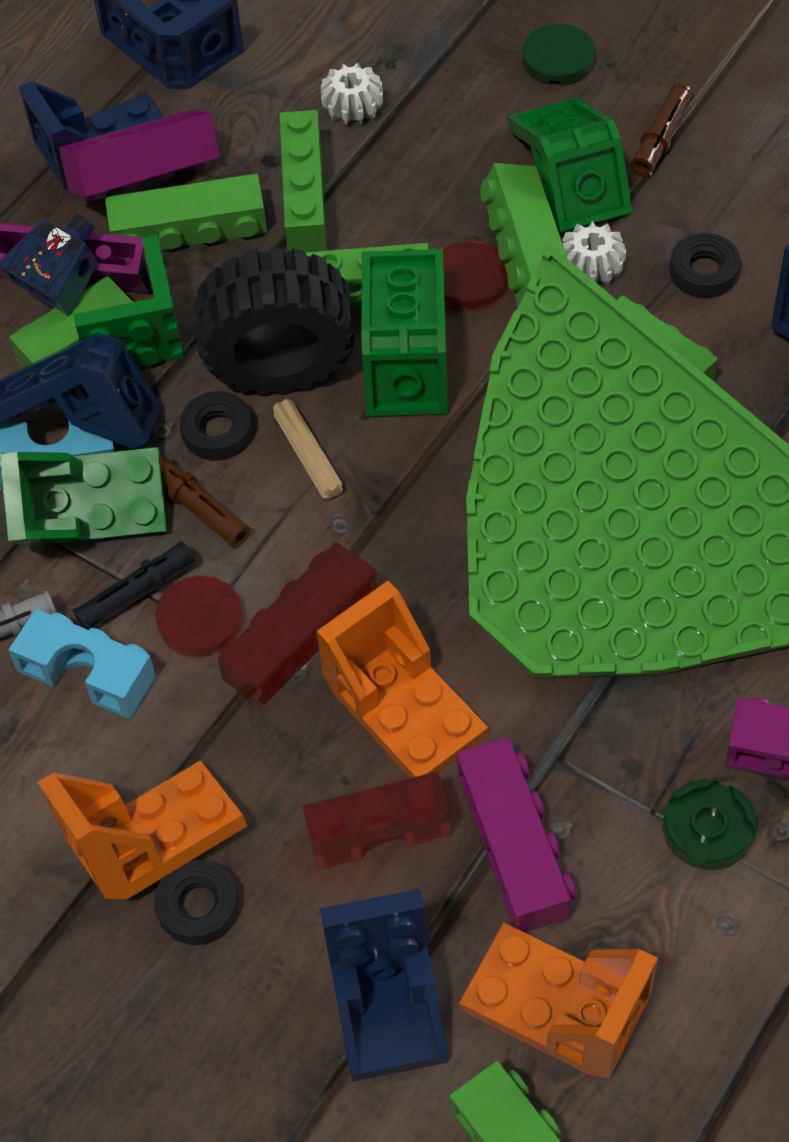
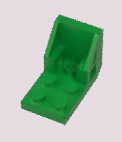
M579 98L507 116L509 131L531 146L534 166L537 167L559 232L574 229L576 224L585 226L589 225L591 221L596 223L633 213L622 141L612 118Z
M443 249L362 252L361 338L366 417L448 414Z
M158 447L72 456L70 453L63 452L0 453L8 541L20 546H44L168 532Z

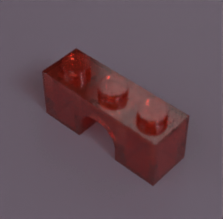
M438 771L302 806L306 831L317 871L361 860L362 849L367 844L380 838L389 836L403 837L406 847L451 836L450 809Z

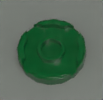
M548 24L535 29L526 37L522 46L523 67L530 76L540 82L550 84V80L559 81V85L571 84L581 80L591 71L595 59L594 42L585 31L576 26Z
M704 779L689 782L673 793L665 807L662 831L666 845L679 860L693 868L713 871L731 867L745 857L754 841L757 820L752 804L740 790L731 785L728 788L725 785L718 784L716 780Z

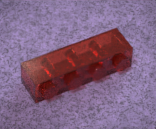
M335 542L326 552L318 553L311 561L307 571L297 580L288 582L282 589L279 598L268 609L260 610L251 620L250 626L238 638L230 639L223 646L217 657L222 680L261 709L319 651L317 630L377 588L375 569L338 542Z

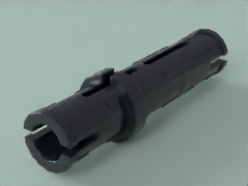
M180 541L151 561L149 559L142 561L139 564L140 568L97 594L91 600L72 610L74 616L84 629L89 630V628L97 627L153 590L157 592L166 587L165 583L172 579V577L195 565L196 562L191 551L184 542Z

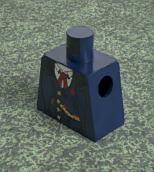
M79 214L74 215L64 230L47 220L40 221L0 260V268L11 282L69 317L97 266V258L84 243L95 227Z

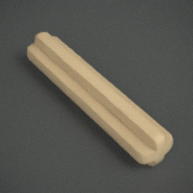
M290 399L277 402L273 406L274 417L322 498L330 500L334 496H339L343 491L341 487L342 482L294 402Z

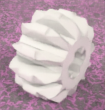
M358 62L353 67H347L342 63L340 70L329 69L327 78L322 79L321 103L322 107H324V112L329 113L332 121L342 119L345 125L355 120L362 124L364 117L374 119L376 110L381 109V104L383 103L380 76L373 73L372 67L361 69Z
M593 221L586 228L576 224L573 232H565L562 244L567 259L596 283L600 281L608 286L612 277L620 276L623 270V262L626 260L625 244L622 243L620 232H611L609 224L596 227Z

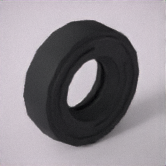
M702 232L692 234L680 240L672 250L669 272L673 283L682 292L693 297H717L731 290L737 282L740 273L741 257L737 247L727 238L713 233ZM697 257H710L719 262L720 268L715 273L703 274L694 271L690 266V262Z
M214 391L197 396L184 407L180 417V433L188 450L199 458L206 460H226L240 454L249 445L254 432L250 409L243 399L233 393ZM212 416H226L232 422L231 429L221 436H209L201 429L203 422Z
M205 860L190 861L163 877L155 892V913L162 929L174 940L188 945L208 944L221 938L233 926L239 911V893L231 875L218 864ZM193 887L206 888L215 897L212 910L200 918L185 916L179 909L181 896Z

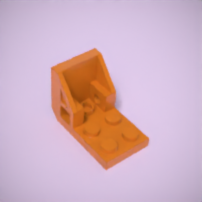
M389 581L383 583L317 630L322 673L333 694L419 788L456 761V752L473 748L489 736L488 726L431 668L430 649L400 592Z
M201 760L124 805L122 798L110 783L55 772L37 782L66 842L105 899H129L247 827L243 814Z
M503 922L459 1003V1010L590 1076L610 1079L652 994L658 958L641 949L591 950L584 962Z

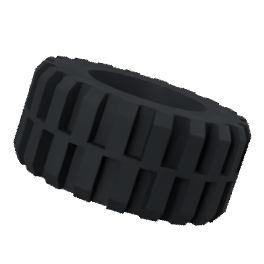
M269 247V251L258 252V249L246 251L243 257L237 258L235 255L227 259L222 268L219 266L215 267L197 290L194 310L199 357L203 360V365L213 376L215 375L220 382L227 386L233 384L237 390L244 392L255 390L257 394L268 395L269 392L279 391V394L291 393L292 389L300 388L305 390L311 388L314 382L320 381L322 383L330 378L333 370L338 371L353 350L355 331L349 287L341 273L332 264H327L322 257L315 254L307 256L303 250L292 248L291 251H282L281 247Z

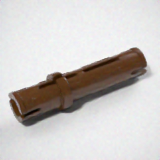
M675 83L671 87L670 93L659 110L651 128L646 129L640 139L641 146L630 163L632 170L636 174L644 177L650 176L660 156L667 153L671 145L670 138L694 96L692 89L688 85Z
M161 453L163 488L168 492V498L175 504L185 506L225 540L231 548L234 549L241 546L250 534V527L198 485V480L189 472L184 473Z

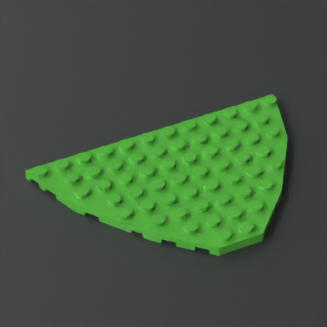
M550 244L545 249L542 261L535 275H532L526 287V292L517 310L514 311L492 355L489 381L466 496L470 620L533 678L661 675L789 646V444Z

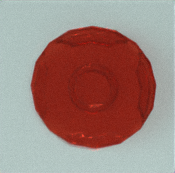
M461 241L443 249L444 301L447 305L458 308V305L468 306V310L481 309L492 305L504 295L507 289L508 274L496 248L479 241Z
M200 575L182 579L170 586L159 599L155 613L158 631L166 645L183 656L199 658L209 656L211 651H216L219 648L222 651L230 646L240 633L243 621L239 596L232 587L216 577Z

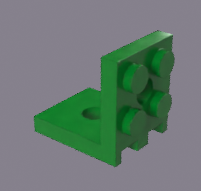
M158 235L142 237L154 298L74 314L79 340L97 332L115 338L127 336V338L121 341L137 367H147L156 363L184 358Z

